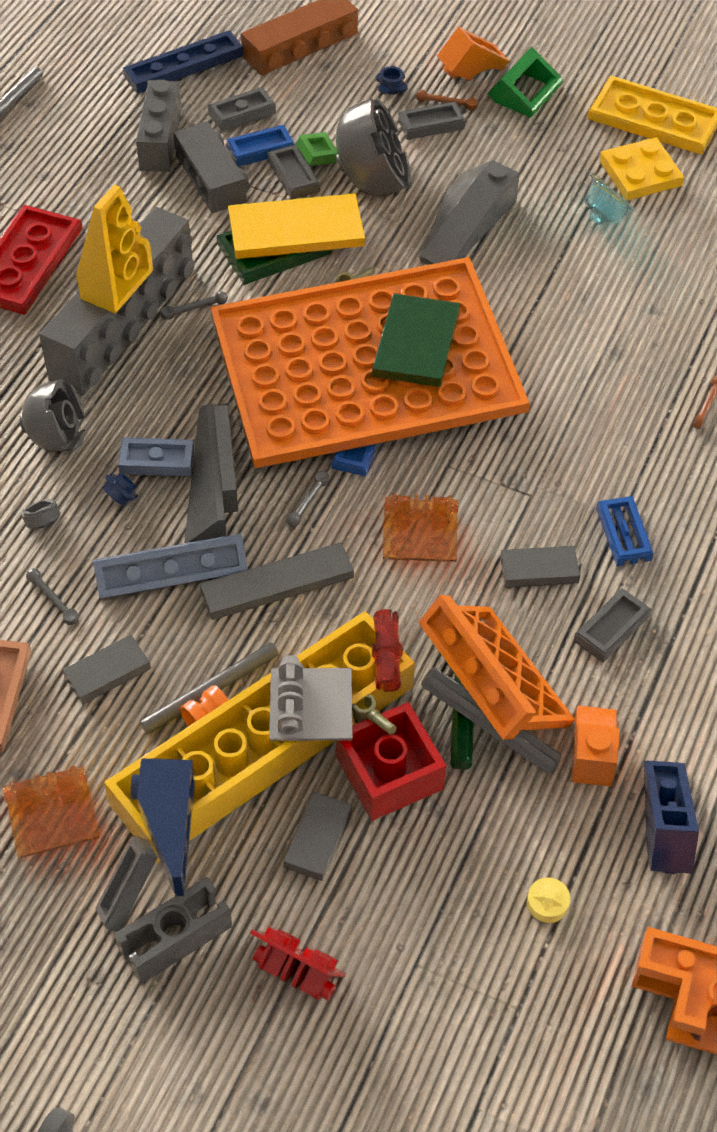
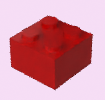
M409 702L381 713L384 718L396 726L394 734L389 735L376 723L366 719L352 725V740H336V758L371 821L444 790L446 764Z

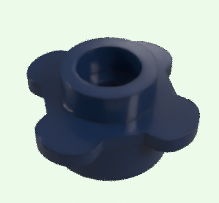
M395 66L383 68L376 75V81L380 84L378 91L383 94L405 92L408 85L404 83V72Z
M111 473L105 477L107 483L103 486V490L117 503L125 506L130 500L133 501L139 496L134 491L136 485L124 474L119 473L116 476Z

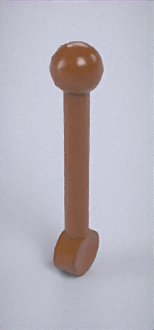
M419 90L416 93V99L420 102L426 100L443 103L456 102L457 105L466 106L468 110H476L478 107V100L475 98L463 100L427 94L424 90Z
M717 376L712 379L713 387L695 420L694 427L697 429H701L717 394Z

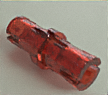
M383 609L375 612L373 615L375 644L371 645V653L376 664L375 687L377 690H381L383 684V692H392L401 688L400 657L403 656V645L399 642V614L396 611L392 613L390 609Z

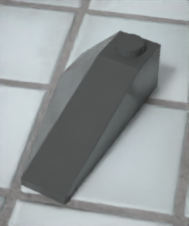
M494 160L465 171L447 189L420 255V261L430 265L463 258L516 203L520 173Z

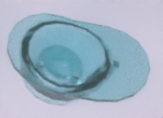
M592 171L588 172L593 181L585 196L584 203L590 209L589 217L591 220L598 224H603L604 222L616 224L630 211H636L605 180Z

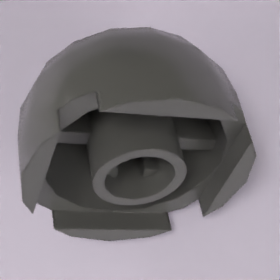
M62 379L41 384L27 395L20 415V426L29 439L39 448L52 452L77 449L82 445L85 438V429L79 431V420L85 419L80 397L71 384L63 385L64 380Z

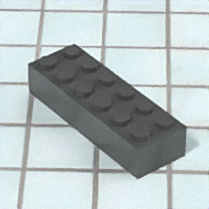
M155 206L139 223L142 228L139 232L141 237L146 238L151 246L153 271L116 314L80 299L78 290L39 333L49 381L62 379L64 380L63 385L71 384L77 394L83 396L91 386L98 383L107 367L117 361L126 345L136 339L140 329L146 322L155 317L158 308L166 299L173 296L178 285L184 278H188L194 269L191 247L192 236L190 235L188 219Z

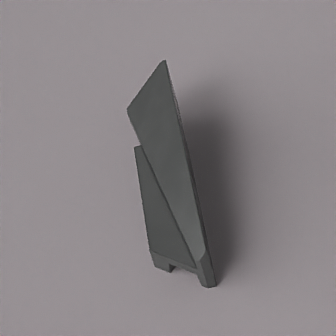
M227 403L203 405L199 409L185 543L226 536L224 513L238 512L237 487Z

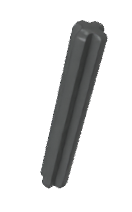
M431 668L423 678L421 685L424 689L546 773H551L561 760V754L527 730H521L513 740H503L466 688L437 668Z

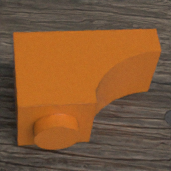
M460 27L456 28L437 55L445 65L443 70L454 79L462 77L468 81H471L475 75L485 70L499 69L503 71L510 62L495 44Z
M577 705L571 782L612 787L618 764L619 728L616 725L617 710Z

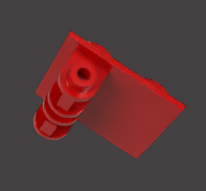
M267 927L265 932L251 929L249 933L268 943L266 947L259 945L254 953L253 960L258 963L259 969L275 977H279L281 974L280 980L286 982L292 975L298 961H301L293 978L292 987L298 988L302 983L299 990L318 1001L321 998L329 1001L336 989V985L331 982L333 976L345 977L346 973L335 968L338 963L337 959L318 949L312 950L306 947L304 951L298 948L301 940L283 930Z

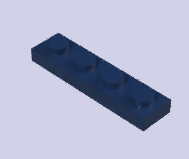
M228 30L123 67L124 77L138 94L146 91L148 80L177 81L183 77L243 57V46Z

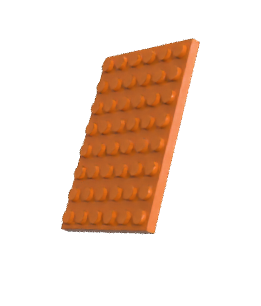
M470 257L210 307L212 321L254 469L529 412V400ZM393 293L460 303V313L441 387L372 377V368Z

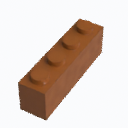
M317 0L242 32V58L261 76L358 34V9L349 0Z

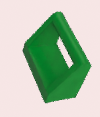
M531 47L492 87L487 95L497 104L527 117H532L561 86L563 78ZM522 74L545 83L530 101L513 85Z

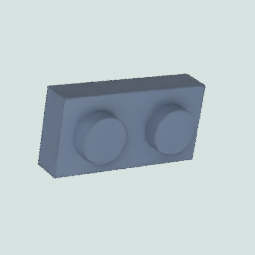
M122 437L118 463L119 473L129 475L191 476L194 442L188 439Z

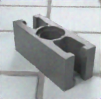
M208 877L186 889L184 896L171 898L114 933L120 954L126 962L131 960L134 975L140 984H143L232 927L230 908L224 900L217 904V909L198 919L192 918V915L207 904L209 907L216 904V889ZM173 925L184 927V930L177 935L164 933L167 928ZM151 941L157 942V945L140 957L136 952L131 954L132 951Z

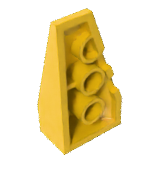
M114 184L93 207L76 273V280L78 282L80 299L116 314L153 271L150 243L146 238L141 237L139 232L142 228L139 222L132 220V208L121 187Z

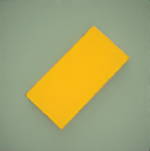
M610 76L590 108L588 119L649 139L657 137L659 142L702 155L717 128V108Z
M355 193L228 206L236 259L365 246V235Z

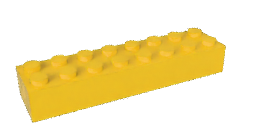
M366 611L296 656L299 658L303 668H352V704H356L360 709H367L364 705V696L366 695L374 696L376 699V710L380 711L412 689L414 685L415 662ZM271 673L141 757L146 759L193 761L195 788L190 840L336 741H270ZM352 711V725H355V724H357V723H356V722L354 721V719H353V711ZM140 758L106 780L104 784L110 807L133 836L146 839L157 855L141 818L138 800L131 799L132 775L140 774ZM158 857V859H157L156 862H155L156 864H157L158 862H160L159 857Z

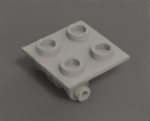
M293 655L285 656L278 668H271L270 741L352 740V668H303L299 658Z

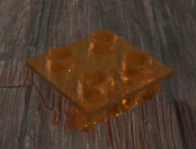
M392 493V497H385L383 559L457 562L458 499H451V495H447V497H433V500H429V495L425 494V500H418V494H414V499H411V496L396 495V493Z
M73 765L69 770L53 774L49 771L46 772L47 775L41 777L37 774L34 775L33 779L17 783L13 780L10 781L9 785L2 787L5 802L8 806L18 859L100 838L84 766L75 768V765Z

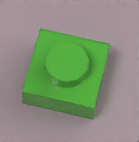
M326 132L299 135L296 145L309 166L336 163L338 152Z

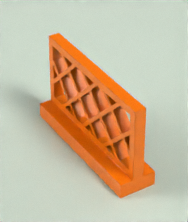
M439 595L418 621L503 740H513L521 730L569 728L575 721V718L491 607L458 606L450 595Z

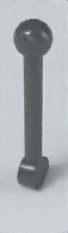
M219 291L214 297L178 307L164 306L161 308V317L165 320H170L177 313L213 303L224 304L227 302L228 296L225 292Z
M319 471L315 474L314 485L294 513L287 515L286 522L289 526L295 527L300 523V515L319 488L329 483V474L327 472Z
M35 568L29 569L26 573L27 580L35 583L62 612L63 621L67 625L76 624L78 622L77 611L72 608L68 609L40 578L41 573Z

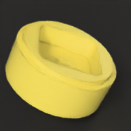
M542 878L531 885L527 897V907L535 919L544 923H554L566 915L570 904V893L561 881L554 878Z

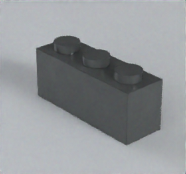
M148 80L136 139L139 170L171 171L175 149L173 131L178 130L182 111L179 81Z
M208 121L173 131L176 157L211 213L228 209L229 205H239L247 202L246 189L249 188L247 174L244 170H239L233 152L226 150L221 134L215 132Z

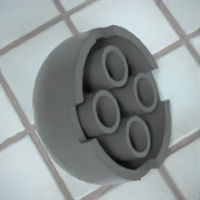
M371 98L355 104L342 115L336 129V147L338 152L336 159L342 172L347 174L350 181L359 190L372 196H387L410 186L411 170L407 152L402 153L401 143L396 134L399 130L390 112L379 98L375 100Z

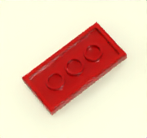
M23 204L0 237L1 309L22 315L27 314L82 230V221L80 219Z

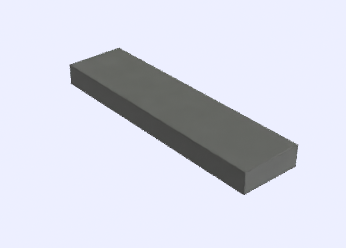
M340 542L200 583V590L210 617L214 620L354 578V569Z

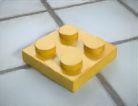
M657 137L601 151L599 161L626 201L683 185V174Z

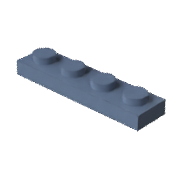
M241 534L93 560L99 598L217 578L248 570Z

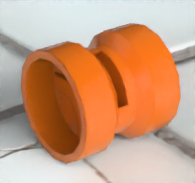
M213 685L203 691L202 697L198 702L190 700L180 707V713L189 727L227 702L228 698L217 686Z

